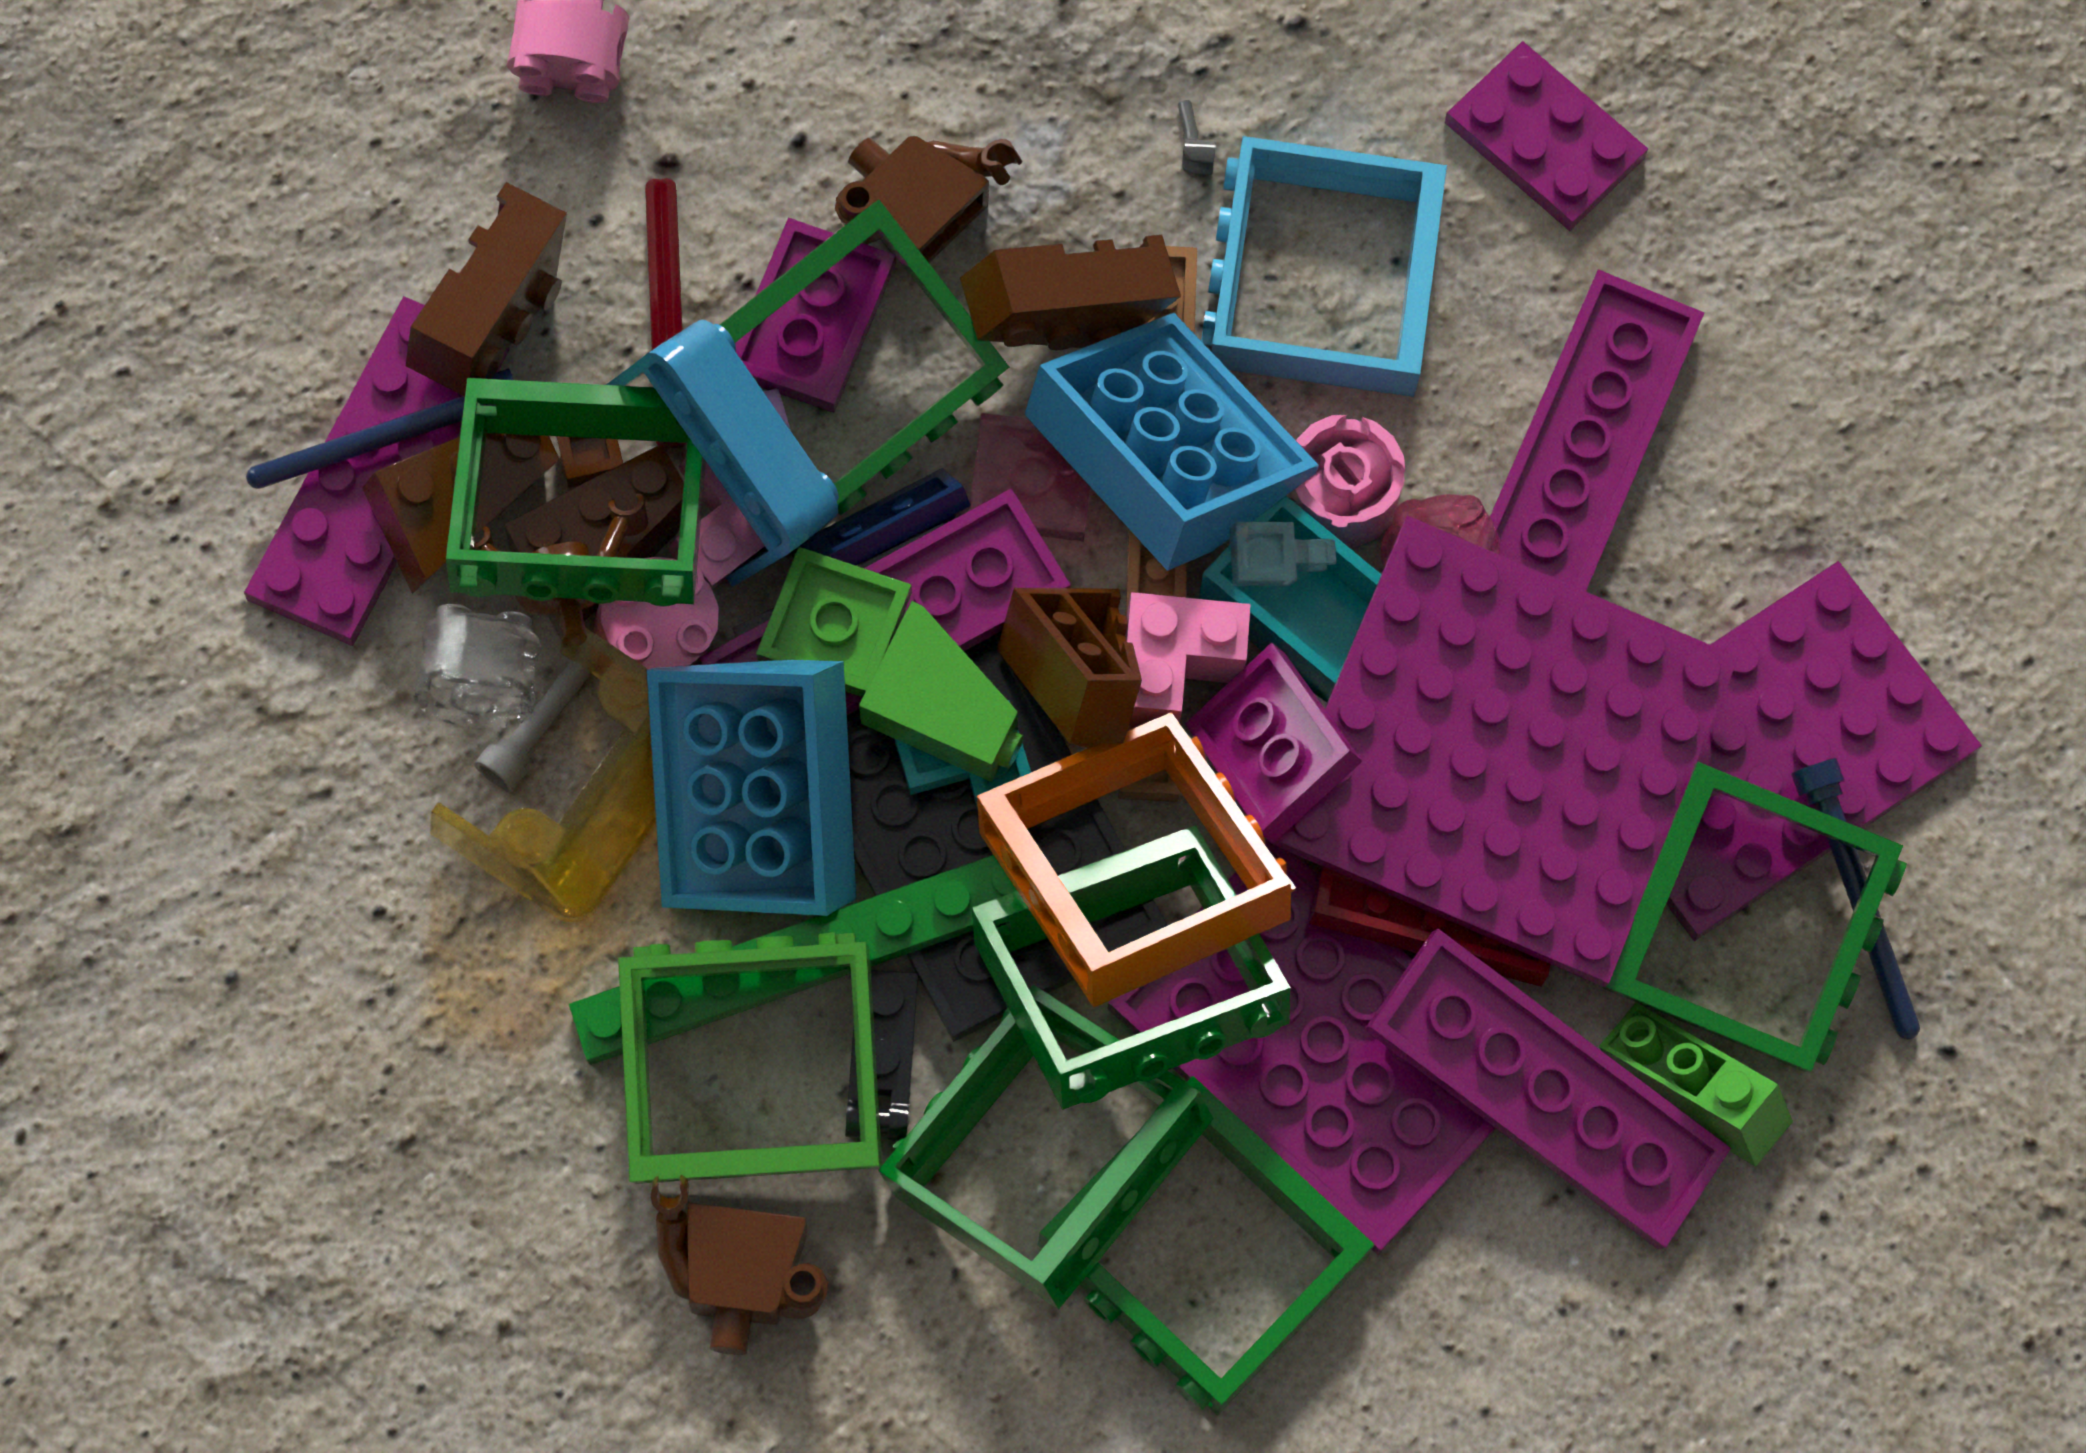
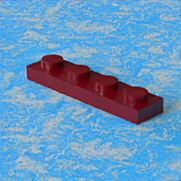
M1321 866L1317 874L1309 924L1418 953L1431 932L1440 929L1503 977L1542 987L1549 975V963Z

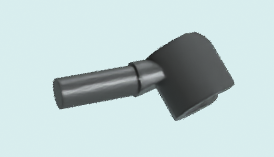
M1189 100L1180 101L1178 109L1184 132L1182 169L1188 173L1212 175L1216 141L1198 140V130L1192 103Z

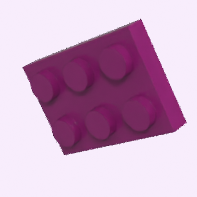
M1524 41L1517 45L1447 112L1444 122L1569 231L1645 159L1648 148Z
M788 217L756 295L835 233ZM861 243L735 343L736 353L758 385L767 390L779 389L781 395L835 413L896 266L895 254Z
M1273 643L1269 644L1185 723L1192 735L1198 737L1205 754L1217 772H1221L1227 778L1235 798L1245 813L1252 815L1256 819L1264 837L1273 844L1362 762V759L1287 655Z

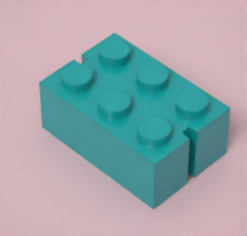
M1285 496L1246 527L1244 540L1238 536L1203 572L1199 599L1251 604L1248 640L1261 651L1271 643L1276 645L1287 655L1313 693L1325 702H1328L1381 574L1294 501ZM1244 557H1246L1248 560L1243 564Z

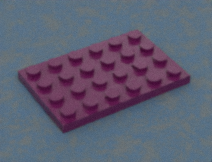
M1839 561L1710 644L1739 658L1697 762L1817 810L1815 804L1808 805L1805 795L1799 797L1791 773L1819 762L1837 758L1845 781L1840 783L1843 794L1838 796L1847 823L1864 829L1975 755L1982 747L1974 734ZM1712 791L1666 905L1695 942L1830 852L1831 848L1827 837Z
M1267 839L1265 846L1274 859L1282 858L1287 863L1286 875L1295 886V891L1291 892V920L1260 933L1261 938L1290 986V1024L1280 1027L1276 1032L1267 1037H1253L1224 1048L1214 1057L1205 1060L1195 1059L1173 1069L1186 1081L1194 1076L1372 1241L1375 1244L1372 1251L1379 1255L1496 1128L1364 1030L1413 959L1400 948L1309 924L1317 874L1295 854L1268 843L1269 840ZM1235 871L1228 881L1236 895L1248 891V888ZM1201 907L1196 913L1203 911V907ZM1224 949L1110 1000L1107 1009L1136 1035L1250 992V989L1227 949Z

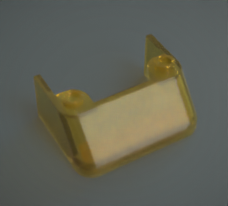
M586 627L587 640L579 646L572 647L564 644L562 638L560 653L573 662L580 664L588 672L600 679L598 688L599 704L608 717L625 729L560 822H555L535 809L520 808L506 814L489 836L438 802L431 811L430 825L431 835L554 917L565 922L586 920L598 910L656 826L647 684L648 669Z

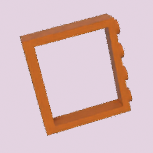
M1172 712L1127 731L1124 743L1098 744L1095 747L1082 750L977 795L980 835L1093 1008L1238 944L1253 935L1260 934L1291 920V892L1295 891V886L1286 875L1287 863L1282 858L1274 859L1265 846L1264 835L1256 819L1250 814L1247 816L1243 815L1235 803L1234 793L1227 778L1221 772L1215 774L1205 761V753L1198 737L1190 738ZM1165 769L1246 885L1248 891L1108 952L1027 829Z

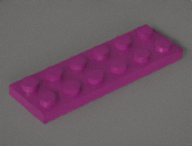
M1599 269L1597 270L1481 535L1478 546L1583 591L1587 590L1705 312Z
M403 296L325 442L462 396L405 366L410 327L425 305ZM509 347L506 349V351H505L504 354H503V358H502L501 364H500V366H499L497 372L499 371V369H500V367H501L503 361L505 360V358H506V356H507V354H508V352H509V350H510ZM462 421L309 472L244 591L247 601L354 646L397 564L362 487L375 471L460 437Z
M1012 488L864 568L911 584L912 594L904 615L911 601L922 605L963 651L1002 631L1014 588H1071L1070 582ZM769 620L699 657L701 665L758 662L756 653ZM845 691L846 714L849 715L859 709V704L863 697Z
M1440 929L1431 932L1364 1029L1657 1249L1667 1247L1731 1150L1728 1145Z

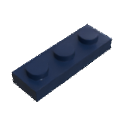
M941 468L815 533L799 547L856 566L875 555L878 556L904 543L906 539L925 529H932L942 523L945 525L955 518L956 513L970 507L971 504L964 486L944 468ZM798 547L791 552L793 558L795 557Z

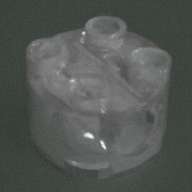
M459 604L439 606L436 611V618L427 622L422 631L423 658L415 680L413 694L417 707L425 712L429 704L437 707L436 719L448 724L468 728H506L508 717L516 715L519 719V724L527 721L534 712L536 697L534 671L542 649L539 636L532 631V619L523 613L513 611L502 612L498 616L484 613H473L469 608Z

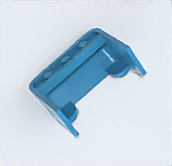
M698 320L647 353L606 384L627 386L643 374L647 376L765 545L766 549L726 577L732 587L788 555L837 516L839 495L836 486L827 475L817 470L737 355L733 338L721 325H713L707 320Z

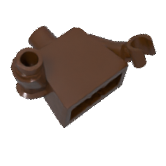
M910 136L889 154L872 138H866L853 150L848 160L849 165L865 179L862 182H851L840 191L836 197L835 211L843 223V227L879 199L928 263H930L988 207L989 180L985 177L992 176L997 184L1006 185L1010 180V175L1004 167L1012 163L1020 165L1023 160L1012 143L1007 139L994 140L985 148L934 140L926 142L918 136ZM877 231L862 242L868 245L881 239L888 247Z
M680 1175V1195L674 1198H667L659 1192V1176L654 1178L650 1198L652 1205L659 1211L656 1215L658 1258L674 1293L683 1299L689 1300L691 1313L714 1317L710 1342L711 1350L723 1354L746 1355L751 1322L778 1325L781 1316L804 1319L814 1315L819 1310L827 1296L828 1281L823 1271L816 1265L809 1263L798 1264L807 1237L805 1217L688 1202L686 1214L683 1209L688 1201V1179Z

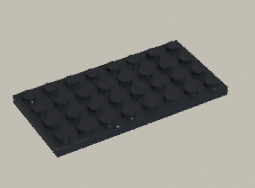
M942 523L858 565V567L865 568L944 524ZM774 607L733 627L734 637L736 638L768 621ZM1001 631L964 652L1018 711L1019 734L1024 736L1022 744L1031 772L1071 756L1072 753L1056 725L997 651ZM859 709L847 715L854 859L874 896L993 855L979 833L978 809L968 779L910 795L894 738L861 724ZM1098 799L1027 829L1058 876L1126 851ZM1153 899L1089 923L1108 952L1168 926ZM1006 922L995 927L998 928L1000 926L1006 925ZM974 931L906 954L953 1042L1003 1017L1008 1006L975 946ZM1048 938L1009 952L1028 989L1034 984L1044 992L1050 993L1075 980Z

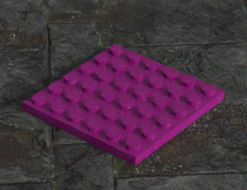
M1407 515L1325 707L1328 714L1362 759V762L1274 844L1270 841L1268 843L1605 987L1611 980L1634 922V916L1739 657Z

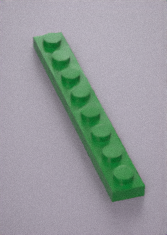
M992 855L843 907L827 916H818L758 938L792 936L794 946L818 945L819 934L834 932L836 934L855 933V942H866L869 945L870 964L872 967L972 932V907L1017 890L995 856ZM757 938L732 946V950L757 949ZM851 967L644 980L648 1045L851 974ZM620 986L569 1004L586 1060L590 1065L623 1054Z

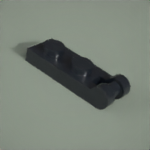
M871 970L878 1095L891 1096L890 1109L879 1108L880 1133H888V1140H900L905 1138L908 1133L918 974ZM853 1023L845 1137L860 1138Z

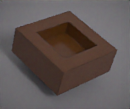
M556 436L568 488L579 486L623 463L618 439Z

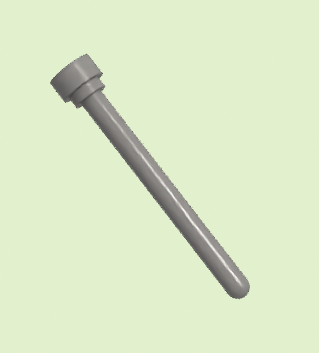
M593 635L508 740L502 738L497 745L489 744L475 761L476 769L485 778L504 791L512 793L527 775L525 766L530 761L527 754L601 663Z

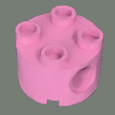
M517 0L514 32L506 66L512 74L520 78L518 88L526 93L538 96L551 95L553 87L575 90V97L582 101L597 104L608 102L610 91L616 89L620 81V61L630 19L627 12L616 4L613 14L602 10L604 0Z
M1331 415L1311 424L1296 439L1302 448L1319 464L1316 474L1286 496L1349 548H1357L1377 539L1392 523L1405 482V460L1394 436L1377 422L1362 417L1361 421L1346 419L1347 415Z
M648 557V558H645V559L676 560V559H673V558H661V557ZM698 566L694 604H675L665 607L655 606L648 602L614 601L599 604L594 617L593 640L597 646L600 660L610 672L613 669L618 676L625 678L623 682L635 688L648 689L647 670L650 668L701 665L699 657L707 654L718 630L719 607L711 586L704 579V575Z

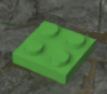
M798 547L757 650V661H844L845 691L863 697L901 623L912 594V585Z

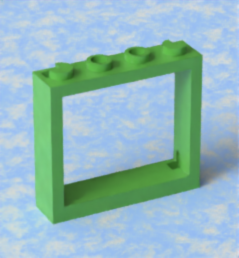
M834 932L819 934L818 945L794 946L792 936H772L757 938V949L732 950L731 940H711L696 942L695 953L671 954L669 944H650V946L633 947L634 957L618 958L629 1181L631 1183H653L656 1176H659V1182L680 1181V1175L685 1176L690 1181L875 1169L882 1166L870 947L866 942H855V933L836 934ZM851 967L861 1142L653 1155L644 980Z

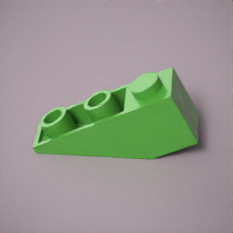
M1638 1003L1632 1006L1599 1045L1602 1052L1731 1148V1153L1755 1167L1793 1123L1777 1083Z

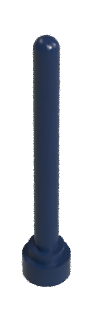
M509 368L496 372L491 378L514 380ZM461 396L255 465L247 471V483L252 488L261 489L461 422L465 397ZM482 404V406H496V404Z
M1837 758L1819 762L1791 773L1799 797L1805 795L1809 806L1815 804L1818 811L1847 822L1838 796L1843 794L1840 783L1845 781ZM1827 837L1852 910L1854 911L1867 879L1857 849ZM1877 909L1875 916L1881 918L1879 910ZM1883 924L1872 951L1868 952L1895 1030L1901 1038L1910 1040L1919 1034L1920 1024Z

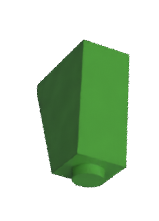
M911 601L859 704L861 724L993 782L1000 766L1009 769L1021 748L1024 736L1017 733L1018 711L922 605Z

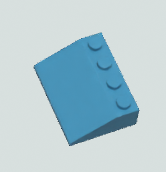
M1175 313L1041 364L1024 414L1167 571L1214 551L1316 474L1319 464Z
M775 660L648 669L647 684L662 907L827 916L857 899L844 661Z

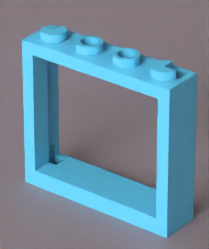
M1242 136L1239 159L1230 157L1227 159L1223 190L1234 191L1232 208L1220 207L1216 241L1226 242L1227 244L1224 260L1213 259L1208 293L1219 294L1217 312L1205 311L1201 341L1205 346L1212 347L1211 352L1231 371L1414 397L1421 373L1447 165ZM1253 179L1416 202L1396 360L1231 336Z

